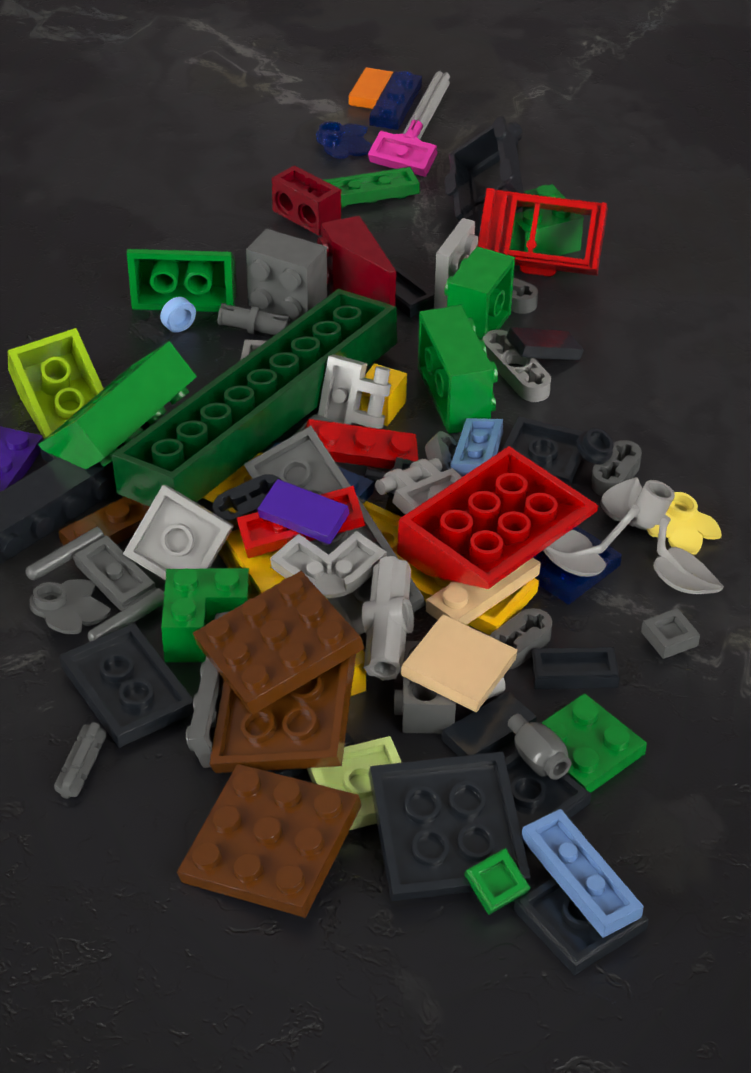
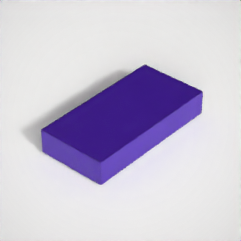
M279 479L276 480L257 509L260 518L329 545L349 516L347 505Z

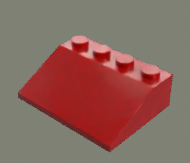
M508 446L401 517L398 527L397 554L425 575L490 589L596 513L598 505Z

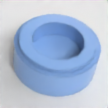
M175 297L164 305L160 319L162 324L171 332L180 333L192 325L196 316V309L186 298Z

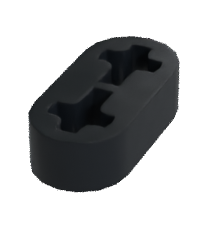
M265 474L223 492L213 502L214 514L234 525L232 531L239 530L237 517L258 512V507L266 497L263 493L270 491L276 480L281 479L273 474ZM233 507L238 512L231 514L227 509Z

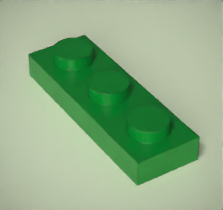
M411 167L324 180L341 189V208L350 204L375 203L378 200L402 199L409 195L420 194V183Z

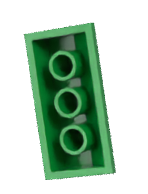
M168 341L132 364L38 445L43 451L85 470L98 462L104 467L112 461V454L119 450L118 446L123 442L127 444L144 431L141 426L145 422L151 425L167 413L164 406L168 402L173 405L190 392L186 386L197 376L172 343Z

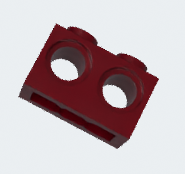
M294 165L272 177L273 211L319 236L321 235V223L341 219V189Z

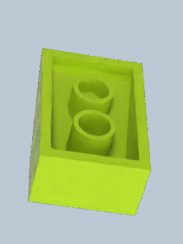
M77 328L8 350V371L21 401L44 439L104 389Z

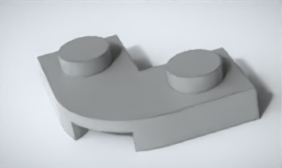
M355 531L329 555L300 534H297L270 558L271 568L284 578L291 577L302 571L326 598H336L355 591L373 575L374 565L380 562V558L387 557V552L358 531Z

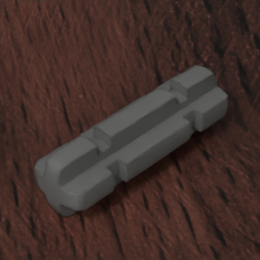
M92 722L91 725H83L77 741H75L63 765L62 772H60L54 784L55 791L60 793L62 798L69 799L79 795L84 785V780H86L99 753V749H101L107 736L106 731L100 728V724Z

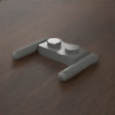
M99 527L91 529L26 568L27 577L35 581L73 559L75 565L121 611L88 632L90 642L133 624L164 603L163 590L157 589L155 582L130 558L123 555V551L107 535L104 536Z

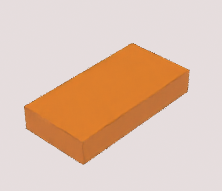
M366 67L349 94V105L376 110L393 82L394 72Z

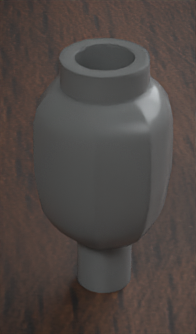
M515 714L509 719L508 727L516 734V749L526 764L537 775L559 779L569 771L571 760L568 758V749L555 732L542 723H529L521 714Z

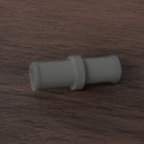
M222 303L218 313V325L246 329L247 333L254 335L256 332L276 335L290 325V316L263 312L260 307L255 306L247 309Z

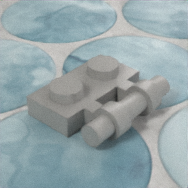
M335 354L328 356L318 415L331 419L335 423L359 424L364 427L377 429L383 428L385 416L382 415L385 397L390 394L391 384L388 383L390 369L376 366L372 380L365 378L368 363ZM362 392L370 394L367 412L359 410Z
M437 458L431 460L420 459L411 463L408 469L401 470L397 468L387 472L384 478L376 481L375 488L380 495L389 492L394 494L392 503L406 515L462 478V476L453 468L441 472L442 464Z

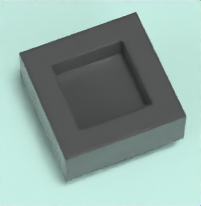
M678 608L643 620L641 633L663 659L699 645V632Z

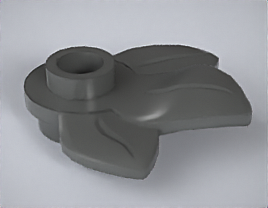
M72 579L62 584L55 582L42 583L34 589L30 597L31 611L45 618L50 628L63 634H78L82 630V625L98 624L111 614V608L91 597L96 586L91 580Z

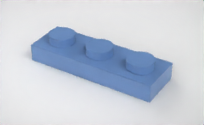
M466 418L451 462V468L463 477L498 453L503 436V419Z
M561 809L522 827L523 842L602 938L642 918L644 906Z

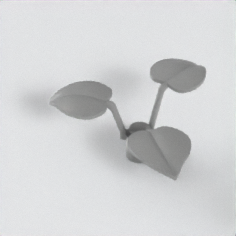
M638 477L616 484L603 494L600 501L602 509L609 517L619 521V523L601 544L593 546L586 536L572 529L543 550L549 559L561 569L578 576H595L600 574L606 566L605 561L598 554L604 552L628 524L642 530L651 529L655 525H659L657 553L661 557L656 558L653 566L658 576L666 584L678 591L689 594L717 593L724 588L719 580L695 556L678 547L666 549V531L671 518L665 514L675 494L668 485L657 480L646 481L642 488Z

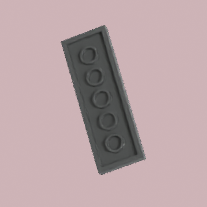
M312 426L244 464L252 479L265 474H273L284 482L318 495L350 487L349 482ZM359 498L358 501L365 526L336 534L330 545L319 540L310 541L329 555L355 531H358L385 550L387 557L394 556L398 559ZM373 575L355 591L341 597L327 598L360 635L362 642L367 639L362 621V606L364 602L370 601ZM411 579L409 600L413 612L424 607L426 602Z

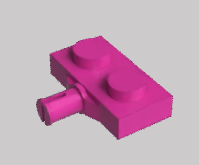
M412 120L405 134H392L380 131L368 153V157L372 163L394 169L411 167L414 174L426 177L438 151L436 145L422 142L417 138L423 129V124L418 120L417 123L416 120Z

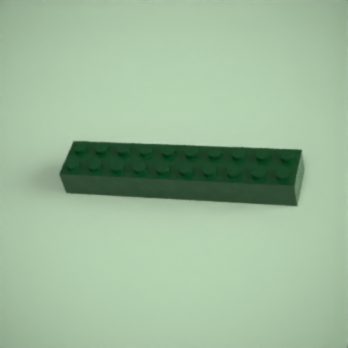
M337 289L112 454L117 494L151 506L162 485H168L192 501L198 502L320 405L328 356L335 354L368 363V367L398 343L397 307Z

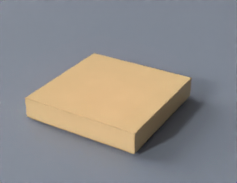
M442 614L402 664L401 676L472 711L478 712L516 660L518 650Z

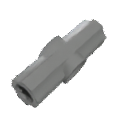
M394 556L382 557L380 562L374 565L370 601L364 602L362 606V621L367 635L364 669L369 676H375L381 680L396 679L398 673L401 672L402 664L404 663L406 634L412 633L414 628L413 609L409 600L411 568L407 561L397 559Z

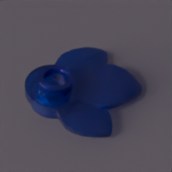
M328 121L322 123L316 132V141L324 146V151L335 158L345 159L349 154L352 156H363L368 154L372 147V144L362 137L368 130V127L363 125L345 124L342 126L338 122Z

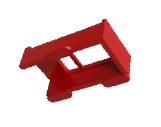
M487 188L478 247L515 257V265H519L521 271L525 274L551 277L555 275L557 270L597 276L608 212L607 203ZM517 206L534 208L530 240L526 243L528 252L510 250ZM540 209L591 216L585 259L533 253V249L537 246L535 236Z

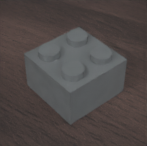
M265 229L246 249L248 306L260 307L261 310L273 314L288 315L290 319L296 320L327 298V246Z

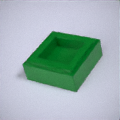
M506 848L469 868L464 873L488 915L528 893L531 889Z

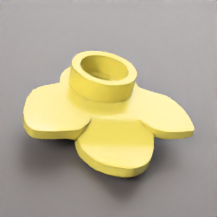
M674 492L675 497L665 514L671 518L667 526L666 538H668L671 547L681 548L694 556L700 551L703 538L720 539L722 536L718 523L711 516L697 510L698 505L693 497L683 492ZM659 525L647 529L650 536L658 537Z

